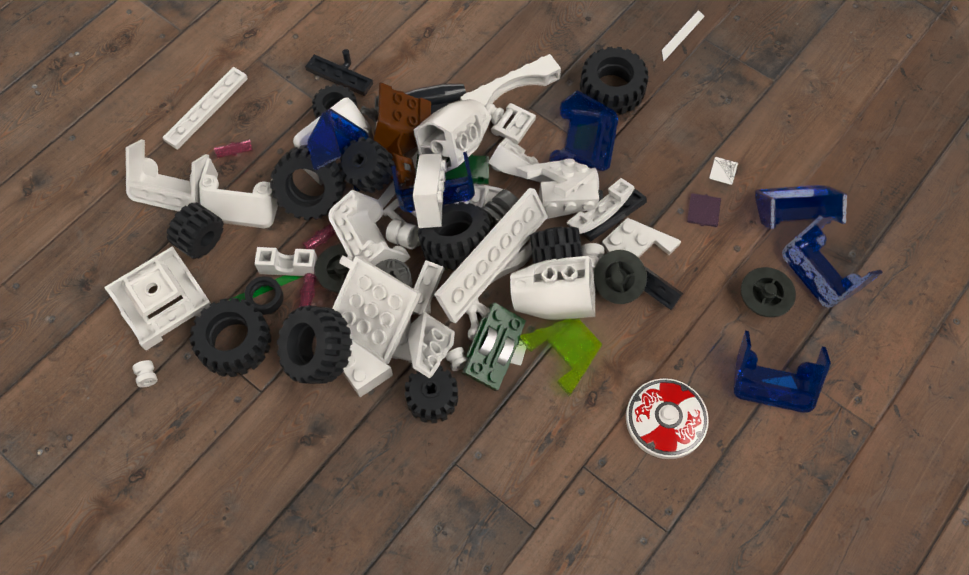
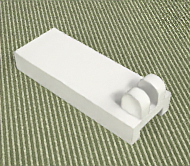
M425 260L414 287L421 295L413 313L421 315L423 312H427L443 274V266Z

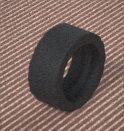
M267 276L257 277L250 281L244 293L245 300L249 301L250 304H254L262 315L271 314L278 310L284 298L283 291L278 282ZM264 286L272 287L275 290V297L271 302L265 305H258L254 302L253 295L257 289Z

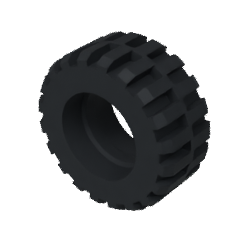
M607 47L605 50L603 48L597 50V53H592L586 59L582 67L581 95L588 105H592L594 110H600L603 114H624L627 110L630 112L635 109V106H639L644 98L649 78L648 68L645 66V62L642 59L640 60V56L636 53L633 54L629 49L623 50L622 47ZM607 75H615L623 78L628 84L613 87L603 83L600 78Z
M301 145L299 149L294 147L289 152H286L275 165V169L271 173L270 188L274 189L272 192L273 198L278 199L277 204L279 207L283 206L285 208L284 212L287 214L291 212L298 219L304 217V220H311L314 217L317 220L321 219L322 216H327L330 209L340 201L346 187L345 178L340 174L341 169L338 168V163L335 161L337 158L333 154L331 156L328 155V150L324 148L318 150V146L312 145L310 148L307 145ZM298 169H308L318 174L324 183V193L318 196L302 193L294 184L293 172Z
M449 203L447 206L442 205V227L419 228L418 237L427 261L443 266L444 270L452 269L454 271L492 229L488 214L481 207L475 206L472 203Z
M225 298L220 299V302L217 304L215 302L209 304L211 307L208 309L204 308L200 312L201 316L195 318L193 321L195 326H192L190 330L192 335L190 337V344L193 346L194 354L209 371L217 372L220 376L225 377L228 373L230 377H236L237 373L244 375L248 373V369L252 368L254 370L258 367L257 363L259 361L263 362L266 358L264 353L269 352L270 346L268 343L271 342L270 328L262 313L259 312L254 304H250L249 301L244 299L240 302L238 298H231L230 301H227ZM235 324L248 327L247 336L238 347L227 351L215 348L218 334L226 327Z
M317 306L298 307L288 315L289 318L283 321V327L280 328L278 333L280 337L277 339V345H279L277 355L280 357V365L284 367L283 371L292 380L299 383L324 384L332 382L343 373V368L347 367L349 363L348 357L352 353V350H350L352 345V339H350L351 330L347 327L348 323L338 311L332 308ZM316 335L317 345L315 354L313 355L312 343L313 338Z

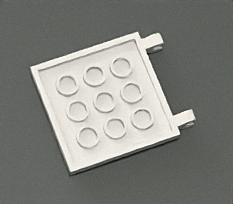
M342 255L339 263L350 270L332 309L338 311L347 321V327L351 330L350 339L385 364H389L421 293L361 257L355 256L353 258Z

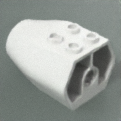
M473 99L454 102L439 109L414 129L419 154L442 153V160L447 161V158L450 157V161L446 163L447 171L458 167L479 147L489 126L491 115H489L483 104Z
M590 256L545 260L515 271L510 275L512 304L517 312L548 320L595 317V283Z

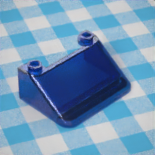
M575 91L560 104L561 117L570 120L565 147L562 150L551 152L549 161L574 159L575 162L587 165L588 168L606 171L610 168L618 115L614 110L580 91Z

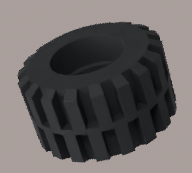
M332 84L331 87L329 85L325 86V89L321 88L319 93L314 95L315 99L312 100V108L316 119L343 98H349L357 106L353 91H350L348 87L344 88L343 85L336 86V84Z

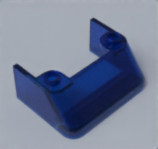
M333 109L324 111L307 141V149L310 152L314 170H318L341 158V154L345 152L343 148L346 145L349 147L351 145L350 141L356 140L358 142L360 137L370 138L368 133ZM354 186L355 191H360V189Z
M467 151L463 152L468 176L444 182L443 205L469 201L475 196ZM391 166L394 188L401 210L405 212L415 211L413 200L414 187L402 189L396 167Z
M813 185L755 190V200L760 222L769 229H774L776 224H780V221L816 219L821 224H830L834 220L841 224H846L847 193L832 187Z
M833 214L820 215L787 244L782 251L784 260L820 304L827 308L834 307L858 293L883 273L880 269L869 272L863 278L858 274H849L844 279L819 251L825 246L827 241L826 235L821 228L835 217Z
M745 330L737 355L733 385L735 396L742 400L802 413L811 412L817 404L831 364L827 348L822 346L817 362H804L800 364L795 374L757 366V354L750 350L749 331Z

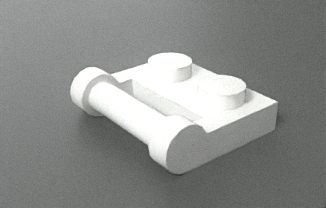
M510 103L498 123L491 128V132L496 136L507 137L514 143L519 144L535 121L536 115ZM516 114L507 126V128L504 129L503 126L506 124L511 115Z

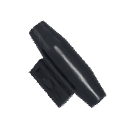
M439 84L413 89L405 92V94L431 101L432 115L448 104L460 100V97L466 93L464 84Z

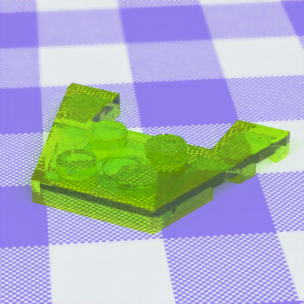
M579 318L566 319L554 323L553 326L544 329L540 328L535 330V332L525 333L520 336L521 342L530 352L547 340L572 368V370L558 380V384L569 396L573 393L602 347V343Z

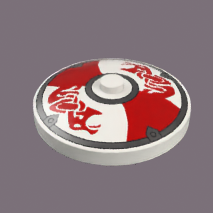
M655 379L643 384L632 395L626 410V424L631 438L643 451L657 458L677 459L693 452L703 441L708 429V412L702 398L687 384L673 379Z

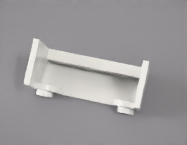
M343 98L301 130L294 137L293 143L298 149L301 145H307L308 148L315 145L318 146V150L324 148L328 150L327 154L331 156L354 137L357 139L360 137L373 139L371 126L354 102L349 98ZM304 169L320 185L323 184L318 174Z
M141 139L126 147V193L133 201L180 211L182 207L188 206L189 203H199V182L209 155L205 154L192 162L190 181L158 174V166L154 160L145 157V140Z
M207 158L199 182L200 204L220 217L225 224L257 228L270 227L274 222L278 208V199L273 198L272 192L274 189L270 188V182L256 184L253 193L218 189V173L211 159Z

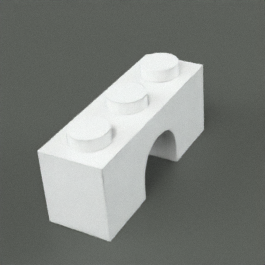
M257 247L255 266L259 274L316 277L315 266L318 258L314 249H295L294 255H284L278 252L277 248Z

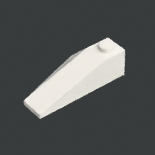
M507 137L498 145L488 162L494 170L518 177L521 176L517 175V167L539 164L535 157L525 155L524 152L526 150ZM544 175L530 178V180L537 182L555 181Z
M423 312L410 324L408 342L413 368L431 378L442 359L445 358L447 352L452 348L455 332L426 312Z

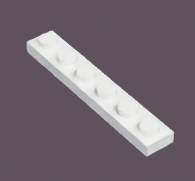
M233 67L162 137L163 140L178 150L248 79L247 75Z

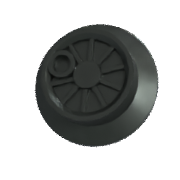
M342 244L326 249L319 256L315 266V274L319 283L327 290L336 293L340 292L350 270L339 263L342 255L348 256Z
M614 250L603 255L597 262L594 270V283L600 295L609 302L626 304L636 300L643 293L647 283V272L638 256L626 250Z
M770 267L754 269L745 276L741 284V296L744 303L751 311L758 315L779 317L787 313L795 303L796 290L794 284L786 274Z

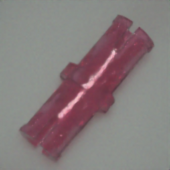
M250 139L214 147L215 154H217L216 157L219 158L228 155L237 156V153L253 151Z
M330 223L321 231H316L313 237L304 242L303 246H305V249H315L322 243H327V240L336 234L332 224Z
M306 273L304 275L303 287L300 289L301 300L299 307L312 306L317 278L315 274Z

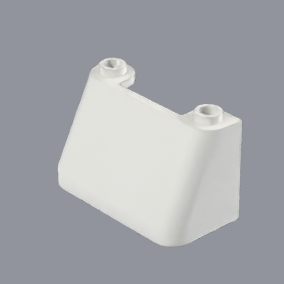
M351 190L330 209L329 221L348 256L353 258L355 256L361 257L374 266L387 259H397L405 262L410 258L404 247L395 246L391 249L376 225V222L383 215V208L377 199Z

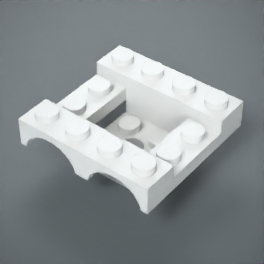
M173 246L104 287L118 306L125 321L135 333L139 344L145 350L161 342L163 335L194 316L200 317V312L204 308L208 309L211 307L209 305L211 302ZM158 286L156 292L148 293L151 287ZM180 295L183 297L180 301L149 319V314Z

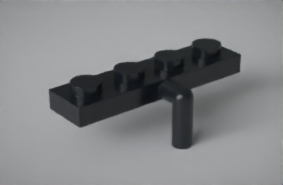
M348 49L342 51L344 58L342 66L315 54L306 64V71L335 84L343 85L345 88L348 87L351 91L363 96L367 94L373 85L372 79L348 69L352 63Z
M634 189L627 201L614 215L598 227L581 234L590 242L647 203V197ZM598 190L599 201L604 198L602 190Z
M645 267L647 283L644 291L668 309H674L684 293Z

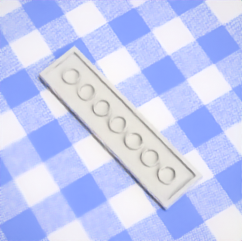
M529 188L434 294L451 322L456 323L528 241L529 235L534 233L548 218L535 189Z

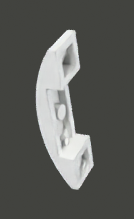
M620 178L608 188L609 194L598 202L597 209L589 210L585 214L580 211L567 222V225L579 228L580 234L598 227L621 208L635 189L634 186Z

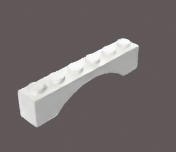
M549 54L545 57H540L530 64L524 65L520 69L511 71L501 78H496L494 81L482 85L472 92L465 93L460 97V101L473 99L483 104L486 108L488 104H493L502 94L514 88L527 85L546 86L559 80L561 68Z

